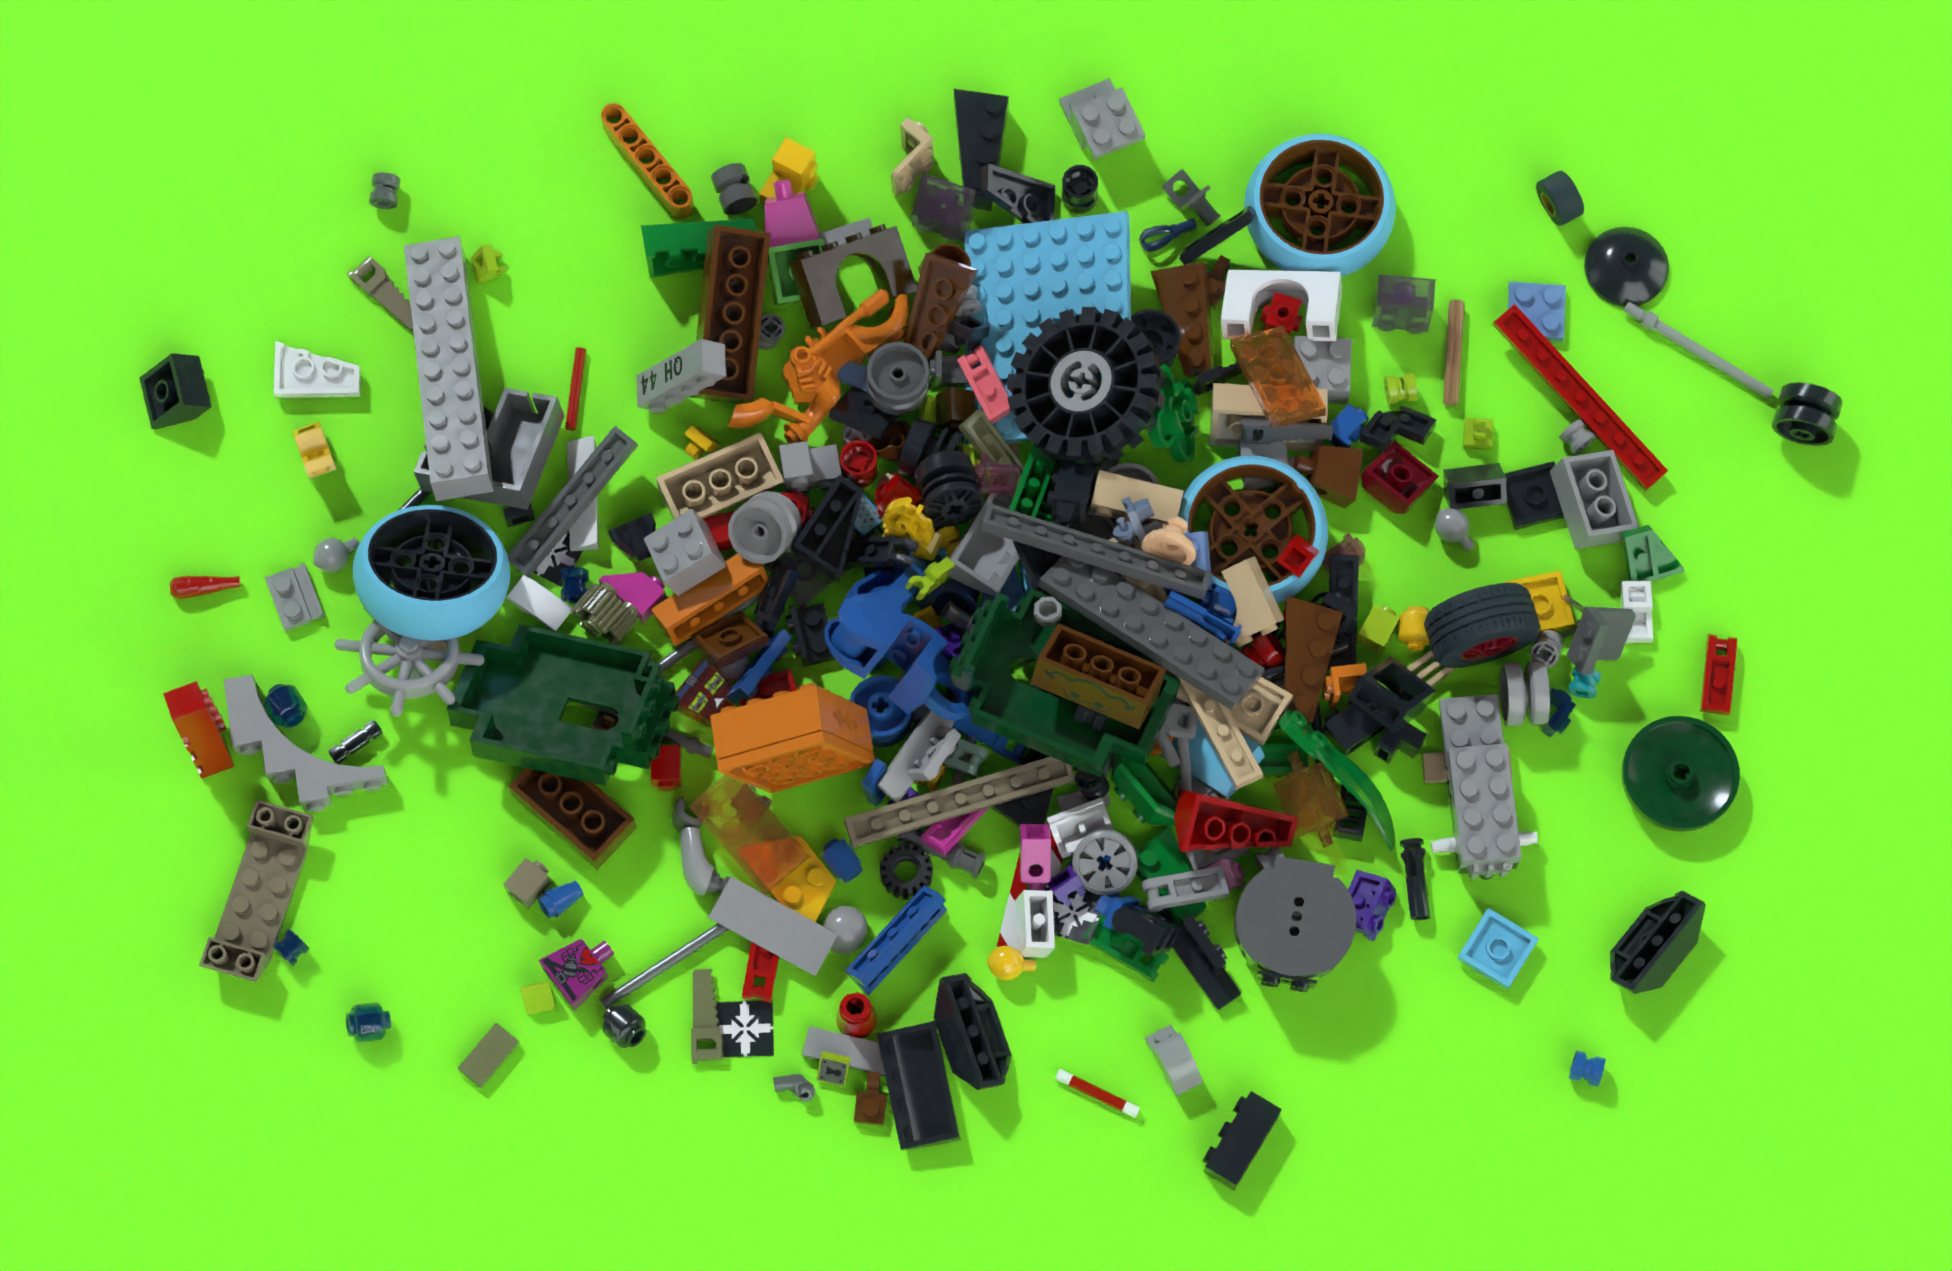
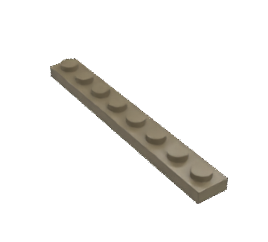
M1047 757L844 818V824L851 846L855 848L1074 782L1075 774L1072 765L1053 757Z

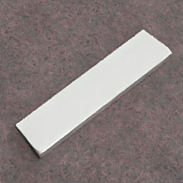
M594 436L567 442L568 482L596 449ZM597 496L570 528V551L599 550Z

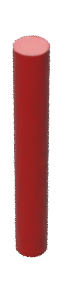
M581 347L575 348L565 423V429L570 431L576 430L586 358V349Z

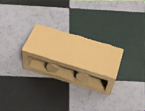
M1099 470L1090 509L1095 510V514L1102 517L1111 518L1112 515L1124 517L1127 522L1130 519L1121 500L1130 497L1132 503L1148 498L1155 516L1141 522L1151 523L1157 520L1162 529L1163 524H1168V519L1178 517L1184 491Z

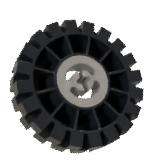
M1082 307L1081 314H1077L1073 309H1069L1059 313L1061 321L1055 323L1051 318H1048L1038 326L1042 333L1036 337L1030 332L1022 342L1027 348L1024 354L1015 353L1011 366L1016 370V373L1008 374L1007 389L1012 393V396L1007 397L1009 409L1016 416L1014 421L1019 429L1045 455L1056 461L1060 458L1064 462L1080 464L1081 461H1084L1087 465H1102V457L1107 456L1111 461L1125 456L1122 448L1126 445H1129L1134 450L1144 441L1139 435L1143 429L1151 432L1158 419L1153 413L1155 410L1162 411L1165 396L1160 391L1161 388H1166V374L1160 368L1164 364L1159 352L1153 347V343L1127 317L1123 319L1118 312L1104 309V312L1101 313L1096 307ZM1098 372H1101L1102 383L1096 378ZM1069 387L1074 392V396L1072 398H1069Z

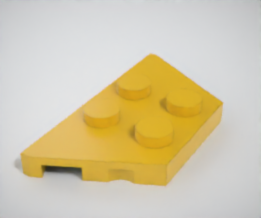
M802 836L745 846L738 849V853L777 902L817 922L837 881Z

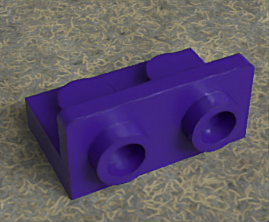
M1357 870L1348 888L1356 911L1355 931L1363 933L1368 940L1374 941L1377 934L1384 927V918L1389 907H1392L1395 902L1396 889L1388 878Z

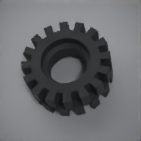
M900 843L897 848L895 846L891 847L890 852H886L883 855V861L880 863L882 885L886 887L888 893L892 892L896 898L902 896L903 900H908V897H914L924 885L927 887L931 885L933 866L928 853H924L923 848L920 846L916 848L915 844L909 843V846ZM903 861L914 863L918 869L917 876L908 882L899 880L895 875L896 866Z

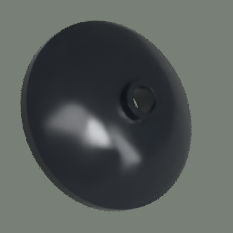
M1617 227L1603 232L1591 243L1585 256L1584 271L1591 289L1606 302L1625 307L1628 302L1639 306L1651 301L1661 292L1668 278L1669 262L1664 248L1651 234L1633 227ZM1630 256L1634 259V261L1627 262L1625 260V257Z

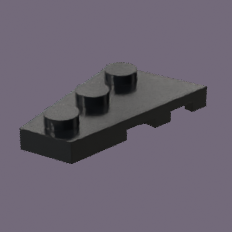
M1030 749L1020 765L1050 756ZM1054 788L991 806V808L1018 827H1020V824H1044Z

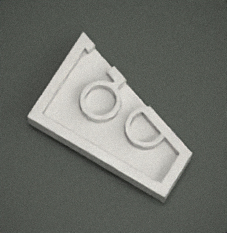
M275 341V398L360 397V366L328 356L325 358L311 354L310 351L301 348L298 350Z

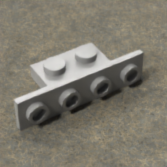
M940 694L944 699L948 700L943 694ZM930 709L927 711L876 784L893 802H900L914 781H930L938 775L941 769L940 766L946 757L955 751L956 743L962 736L955 728H951L956 721L944 719L933 713Z

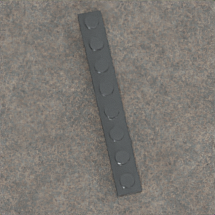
M990 503L987 505L980 528L981 531L1200 599L1205 597L1211 572Z

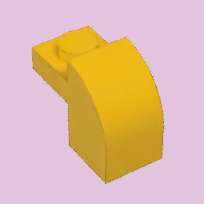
M320 422L293 430V435L309 479L336 469Z

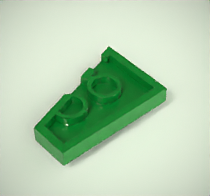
M1171 826L1167 827L1136 851L1138 856L1136 875L1142 882L1150 878L1191 872L1182 851L1179 850V844ZM1166 888L1159 889L1160 897L1168 895ZM1204 901L1166 909L1182 926L1183 921L1191 916L1195 919L1205 911L1207 906Z

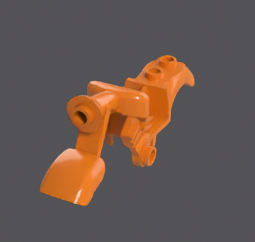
M880 289L861 302L858 310L845 318L836 327L834 326L829 333L824 328L818 327L816 331L820 334L821 340L817 338L811 339L807 335L805 343L809 349L804 346H798L790 351V361L784 364L782 376L788 383L794 405H810L804 413L778 402H771L765 398H760L752 403L736 405L728 427H753L764 422L772 414L790 422L784 425L786 432L784 437L789 444L808 442V436L818 427L824 417L829 416L830 409L837 404L841 396L840 381L837 377L841 367L852 361L861 365L872 356L876 349L887 343L899 342L905 337L906 321L909 314V296L907 294L898 295L894 306L889 311L888 320L882 325L876 327L853 325L861 318L870 317L888 304L889 293L886 290Z

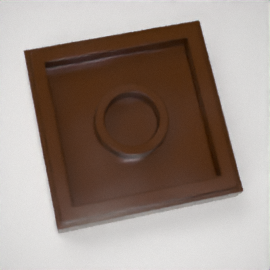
M738 611L691 635L693 644L720 669L770 644L768 635L742 611Z

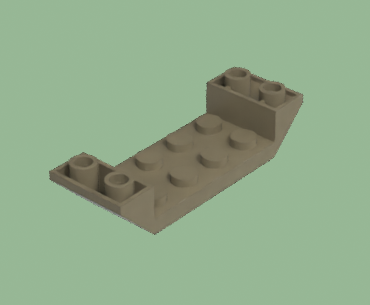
M256 800L247 826L251 833L217 932L214 939L208 938L199 964L200 967L253 982L258 981L271 961L308 853L313 815Z

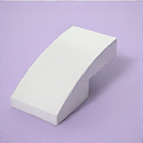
M522 575L506 597L527 615L531 614L554 632L572 609L556 595L526 575Z
M1622 581L1621 608L1632 609L1636 614L1626 643H1652L1653 626L1651 611L1653 602L1651 581Z

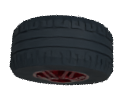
M1511 582L1487 585L1453 596L1433 607L1427 613L1424 622L1434 658L1439 664L1447 668L1475 666L1510 655L1532 643L1537 638L1541 627L1529 590L1521 584Z

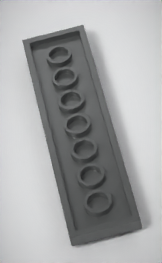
M1061 556L1039 580L1038 587L1231 711L1264 673L1265 668L1182 615L1163 607V603L1113 571Z

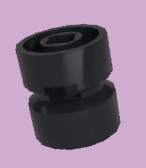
M1075 165L1064 173L1061 196L1064 206L1069 211L1076 214L1086 213L1097 202L1098 176L1088 166Z

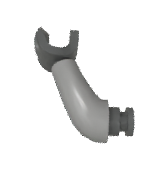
M681 796L673 807L672 823L676 830L680 832L684 878L694 893L704 896L705 892L714 894L716 891L719 892L720 896L730 877L725 876V879H723L719 873L713 871L714 866L710 865L706 859L699 830L710 808L703 806L699 817L692 818L685 813L684 809L687 803L683 796Z

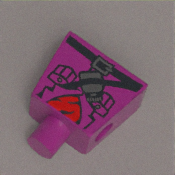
M579 939L543 957L539 962L542 969L575 1011L607 979L608 974L602 963L612 957L614 952L605 940L590 950L586 943Z

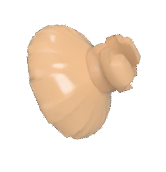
M1180 517L1168 519L1167 525L1163 524L1162 529L1151 531L1142 541V551L1186 565H1191L1196 558L1195 546L1184 534L1188 529L1187 522Z

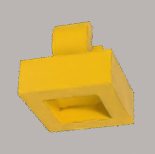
M691 425L685 433L692 441L684 452L692 458L698 459L704 450L714 453L720 446L718 441L699 427Z

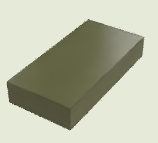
M495 1023L461 1063L458 1070L482 1088L520 1042L499 1024Z

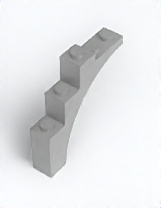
M253 675L224 679L231 740L236 753L254 755L259 752L258 750L262 749L265 772L269 781L283 784L292 781V778H296L299 803L303 810L308 809L309 812L325 810V806L332 805L331 794L347 796L352 794L353 790L376 791L381 789L382 785L389 784L384 765L369 767L338 765L316 758L295 746L279 732L268 717L262 705L258 685Z

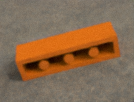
M739 554L734 555L725 561L726 567L681 595L673 594L651 608L659 628L676 647L690 638L691 635L701 631L762 592L768 581L764 567L760 563H752Z

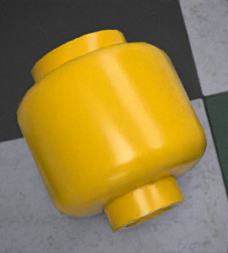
M1410 606L1399 615L1398 640L1407 645L1409 650L1421 651L1424 649V646L1430 645L1424 627V622L1429 612V609L1426 607Z

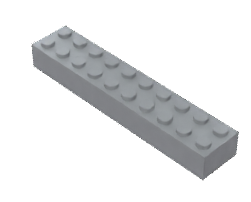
M460 236L404 245L430 484L436 501L494 492L466 256Z

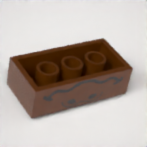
M1058 623L1037 659L1030 684L1136 729H1140L1160 692L1167 669Z
M525 768L508 786L512 797L596 870L637 829L635 819L594 783Z

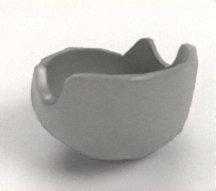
M840 906L828 914L823 927L838 934L831 950L835 953L849 954L861 948L867 936L868 924L865 916L856 908Z

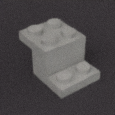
M1110 78L1059 98V104L1081 150L1088 147L1094 160L1145 139V132L1123 88L1115 90Z

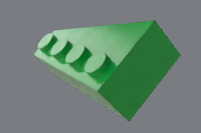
M754 218L641 225L649 277L653 278L704 269L708 230L714 225L756 231Z

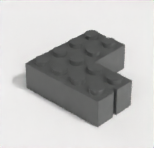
M504 388L487 430L494 492L459 498L528 510L565 417L558 397L533 393L532 399L536 407L535 410L529 392ZM422 451L414 469V474L422 491L434 493L430 484L427 452Z

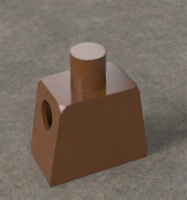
M1318 446L1310 453L1309 458L1297 455L1293 469L1300 474L1306 475V479L1320 498L1346 508L1356 501L1363 450Z

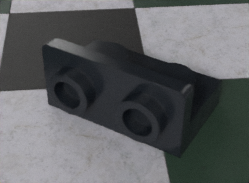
M824 603L796 609L795 605L789 606L790 615L785 617L789 633L795 632L797 642H792L795 658H801L803 667L836 660L825 643L824 629L828 619Z

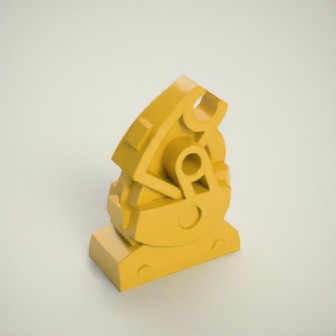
M910 497L892 501L887 506L881 520L884 522L883 536H896L897 538L915 540L919 547L916 552L910 553L916 558L933 561L943 541V536L934 531L932 520L925 517L922 513L924 506L919 504L916 507L910 504L912 501ZM899 550L898 554L905 555L907 552Z

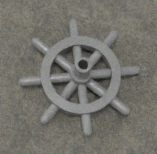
M374 618V621L363 633L361 641L337 639L334 643L337 650L359 652L363 674L346 684V692L353 694L366 685L371 684L378 691L393 697L391 714L395 717L402 714L405 699L419 698L434 692L447 705H452L455 702V696L446 687V684L455 674L458 664L481 666L484 663V657L480 654L459 652L458 638L443 640L447 651L428 649V647L440 640H419L402 636L387 629ZM386 634L395 645L377 642ZM372 654L391 656L375 666L372 660ZM424 660L439 661L442 664L433 671ZM397 666L400 668L398 679L386 675V673Z

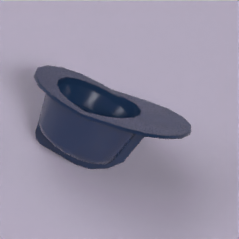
M951 578L930 594H926L922 600L916 599L920 591L919 588L913 596L915 603L920 609L923 610L932 606L937 616H940L942 608L949 601L966 613L974 614L979 607L977 600L980 591Z

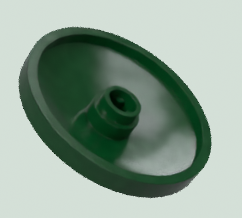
M1670 716L1653 721L1634 736L1623 757L1621 778L1629 802L1643 818L1663 829L1685 832L1698 830L1714 823L1728 810L1738 791L1740 768L1736 753L1730 742L1715 727L1692 717ZM1674 775H1680L1683 780H1680L1679 778L1676 779Z

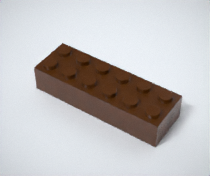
M714 225L708 230L696 341L704 339L725 344L726 377L715 382L713 386L700 390L697 395L690 396L691 398L733 404H747L753 401L771 233Z

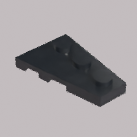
M992 164L982 166L981 193L1023 224L1054 220L1055 185Z

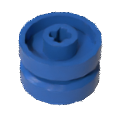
M885 675L872 676L863 680L856 686L850 697V701L867 709L872 745L879 748L893 746L903 740L911 729L913 711L907 714L888 697L898 680Z

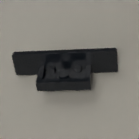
M1166 908L1157 911L1179 924ZM1191 916L1182 922V928L1172 949L1216 1010H1221L1240 997L1241 991L1225 971V960L1227 959L1225 952L1218 944L1214 946L1207 936L1210 933L1201 920L1196 922L1194 917Z

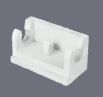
M1102 797L1047 818L1062 859L1073 855L1080 841L1091 832L1102 829L1114 830Z

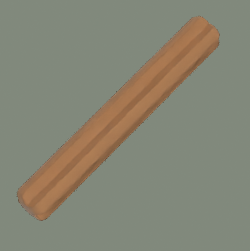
M1456 299L1450 300L1448 310L1443 404L1451 407H1456L1459 402L1465 307L1463 300Z

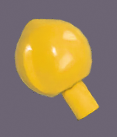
M1001 946L994 949L987 959L991 973L1004 981L1018 977L1022 971L1034 972L1036 969L1035 960L1024 959L1019 950L1010 946Z

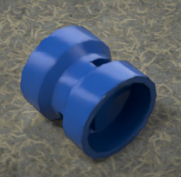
M1576 1050L1569 1079L1579 1081L1584 1077V1080L1589 1085L1598 1087L1606 1058L1596 1056L1587 1059L1588 1057L1585 1052Z

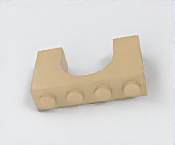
M1255 556L1221 571L1236 602L1237 614L1233 626L1238 627L1239 624L1242 625L1241 633L1236 642H1234L1237 648L1253 641L1252 634L1260 631L1262 636L1277 630L1276 623L1284 620V617Z

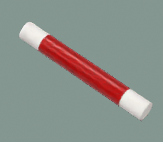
M1059 1069L1055 1077L1056 1080L1136 1118L1140 1107L1062 1069Z

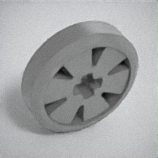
M1109 829L1097 830L1085 836L1077 845L1072 860L1073 871L1083 883L1082 886L1088 891L1098 895H1112L1125 889L1135 877L1138 868L1137 852L1132 842L1125 835ZM1100 855L1103 858L1105 855L1111 857L1110 864L1113 865L1111 869L1106 867L1103 870L1099 867L1101 862L1098 857Z

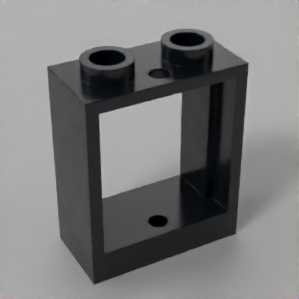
M1389 656L1360 677L1348 699L1395 733L1424 711L1436 690L1393 657ZM1376 704L1380 706V710L1376 708Z

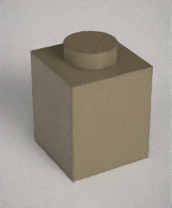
M525 858L503 884L509 895L529 909L550 885L551 881L547 874L549 870L539 861L535 860L532 863Z

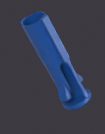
M1173 590L1164 603L1163 607L1182 615L1197 626L1214 634L1222 642L1227 639L1229 646L1236 642L1241 633L1242 625L1239 624L1238 627L1233 626V619L1222 618Z

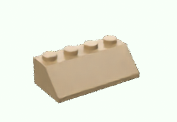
M1213 383L1209 446L1238 448L1243 429L1240 426V421L1243 417L1274 418V421L1327 424L1328 389ZM1254 429L1253 433H1258L1262 429ZM1318 438L1316 440L1308 439L1307 441L1302 439L1299 441L1293 439L1291 441H1282L1286 444V449L1292 451L1312 452L1318 446H1324V440Z
M761 432L656 477L658 490L673 520L690 509H693L703 519L752 498L756 494L785 483Z

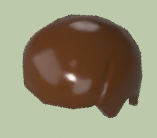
M897 421L881 439L878 440L872 437L871 445L876 450L877 456L889 462H898L911 426L905 421Z

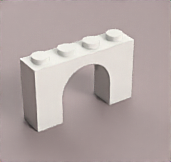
M1228 270L1221 314L1223 339H1251L1254 317L1257 310L1265 303L1272 301L1274 293L1277 292L1302 300L1301 303L1307 307L1306 329L1308 340L1336 341L1342 297L1341 272Z

